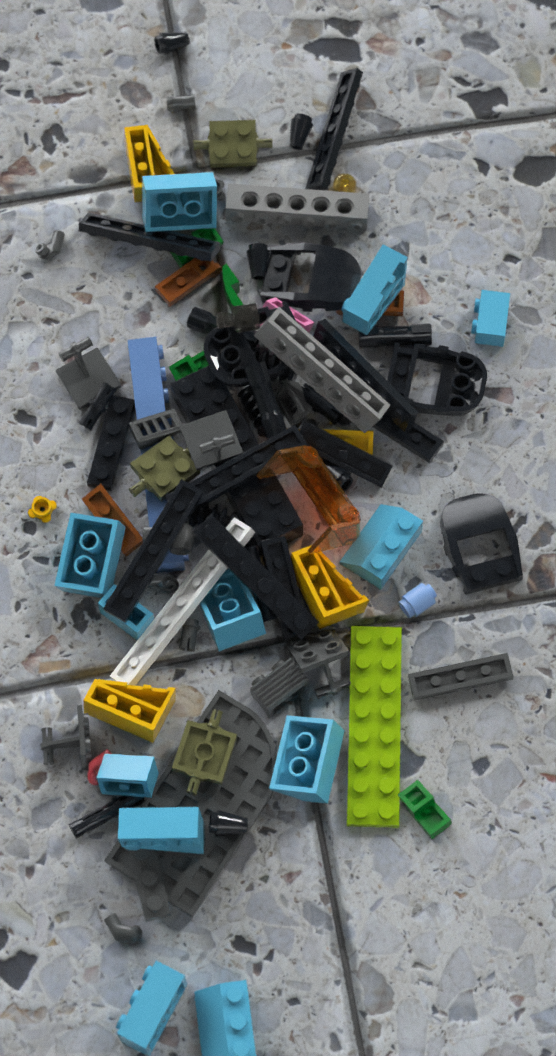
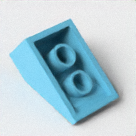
M229 569L226 570L199 604L219 651L266 634L261 612L250 590Z

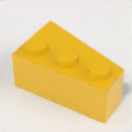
M148 125L124 127V143L134 202H142V176L174 174L171 164L164 157L161 147Z
M315 544L291 553L290 557L297 585L312 615L319 621L317 624L319 629L365 612L369 599L365 595L362 596L352 586L353 583L348 578L345 579L335 569L336 566Z
M94 679L83 700L84 713H88V715L154 743L176 701V688L168 687L167 689L153 688L151 685L146 684L135 686L127 685V682Z

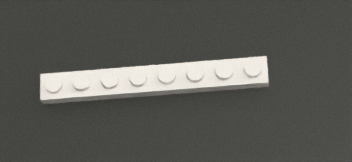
M235 517L226 527L243 546L247 544L255 533L251 527ZM210 550L206 552L111 673L110 677L118 682H127V685L136 686L226 571L227 567Z

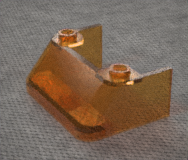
M306 445L278 450L257 474L258 478L293 472L329 525L326 531L308 549V552L314 554L353 544L360 536L361 518L359 511L353 506L318 455L317 450Z

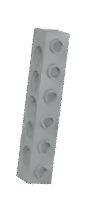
M228 183L225 207L226 220L237 223L243 221L255 222L257 224L276 223L281 226L301 225L306 228L317 226L332 230L337 228L349 229L351 231L367 230L369 194ZM254 204L255 206L247 207L246 205ZM270 206H278V208H276V209H272V208H269V207H270ZM296 207L302 208L301 210H293ZM318 209H323V210H325V211H324V212H317L316 210H318ZM341 211H347V212H349V213H347V214H342V213H340V212H341Z
M280 307L274 311L254 334L261 343L364 433L374 426L389 408L390 404Z

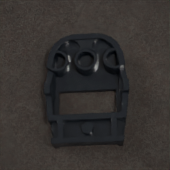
M307 242L272 246L269 249L270 256L260 296L262 303L276 297L282 302L287 301L290 307L301 308L303 312H313V309L324 308L326 311H337L342 308L345 300L351 297L362 278L361 267L349 252L331 246ZM301 253L316 254L308 293L288 292L295 256L301 255Z
M287 301L282 302V307L280 308L295 320ZM267 306L249 314L241 313L235 316V319L226 325L221 324L207 335L203 347L204 355L213 375L220 382L230 387L249 385L244 368L258 362L243 332L264 323L277 308L269 310ZM283 362L268 369L270 378L280 376L289 370L290 367Z
M395 343L387 381L418 413L460 416L473 411L482 401L487 382V370L479 358L463 351L461 353L451 351L448 346L426 347L425 344H415L414 348L400 347V343ZM417 359L443 364L434 405L414 402V399L409 398Z
M483 493L471 494L450 501L444 507L440 516V528L444 540L443 548L446 556L448 555L456 577H460L464 584V594L523 580L518 538L502 503L496 497ZM504 529L512 552L510 556L464 567L457 541Z

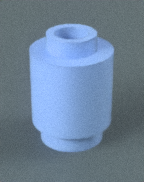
M420 583L404 594L398 604L403 613L410 619L413 616H419L436 603L435 597H437V594L429 584L425 586L423 583Z

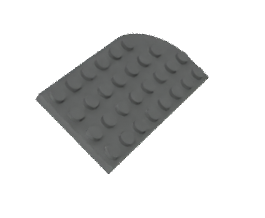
M220 690L217 691L197 723H209L212 710L217 709V713L218 710L223 712L219 726L225 731L237 734V740L222 785L201 781L197 795H192V792L188 794L186 790L191 778L185 774L172 771L176 757L175 754L156 782L152 797H146L140 808L199 807L205 823L204 854L156 850L168 903L192 918L201 907L274 792L269 787L277 753L268 728L250 708ZM221 810L248 818L246 834L215 836V833H209L210 813ZM118 840L104 861L136 882L129 851L125 847H121Z

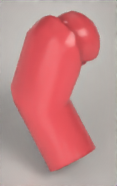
M108 749L100 753L88 764L87 778L92 785H99L96 777L104 754H112Z

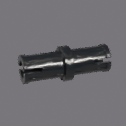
M103 382L93 400L90 399L88 403L90 406L78 423L92 431L100 415L106 412L107 409L105 407L117 389Z
M307 383L303 384L301 387L306 403L312 407V410L315 413L319 412L333 425L339 422L343 414Z

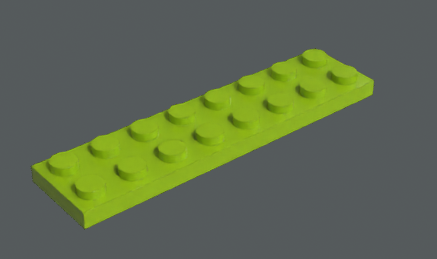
M351 626L347 827L399 828L400 797L398 794L400 793L402 627Z

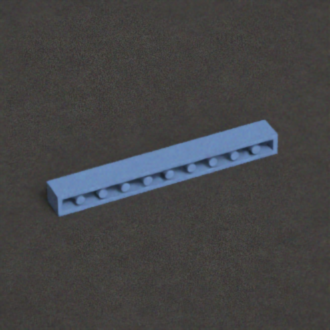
M156 337L127 340L137 420L166 411L165 403H170L168 388L163 389L162 381H167L165 366L160 367L159 361L164 359L163 346L157 345ZM172 418L167 419L169 425H172ZM163 422L158 423L161 430L166 429ZM154 425L150 426L152 433L157 432ZM145 429L141 430L142 435L146 436ZM155 443L149 447L140 450L141 455L158 443ZM145 489L149 527H153L167 501L165 499L161 502L154 493ZM169 551L157 573L185 570L184 561H189V555H175Z

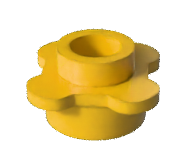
M36 496L33 499L32 508L28 510V515L30 518H38L43 523H48L51 521L52 511L57 508L56 502L53 500L49 501V499L42 496Z

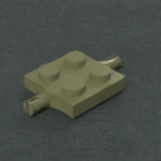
M256 120L209 121L207 140H193L194 150L208 149L210 168L257 166L259 148H273L272 138L258 139Z
M168 436L130 463L131 469L138 475L140 481L129 488V491L133 494V497H136L147 489L154 493L162 502L165 500L166 495L176 489L181 479L190 482L200 474V470L196 471L188 448L180 447Z
M217 709L212 710L209 723H197L187 720L172 771L185 774L191 778L186 790L188 794L192 792V795H197L201 781H209L220 785L223 783L237 740V734L225 731L219 726L223 712L218 710V713Z

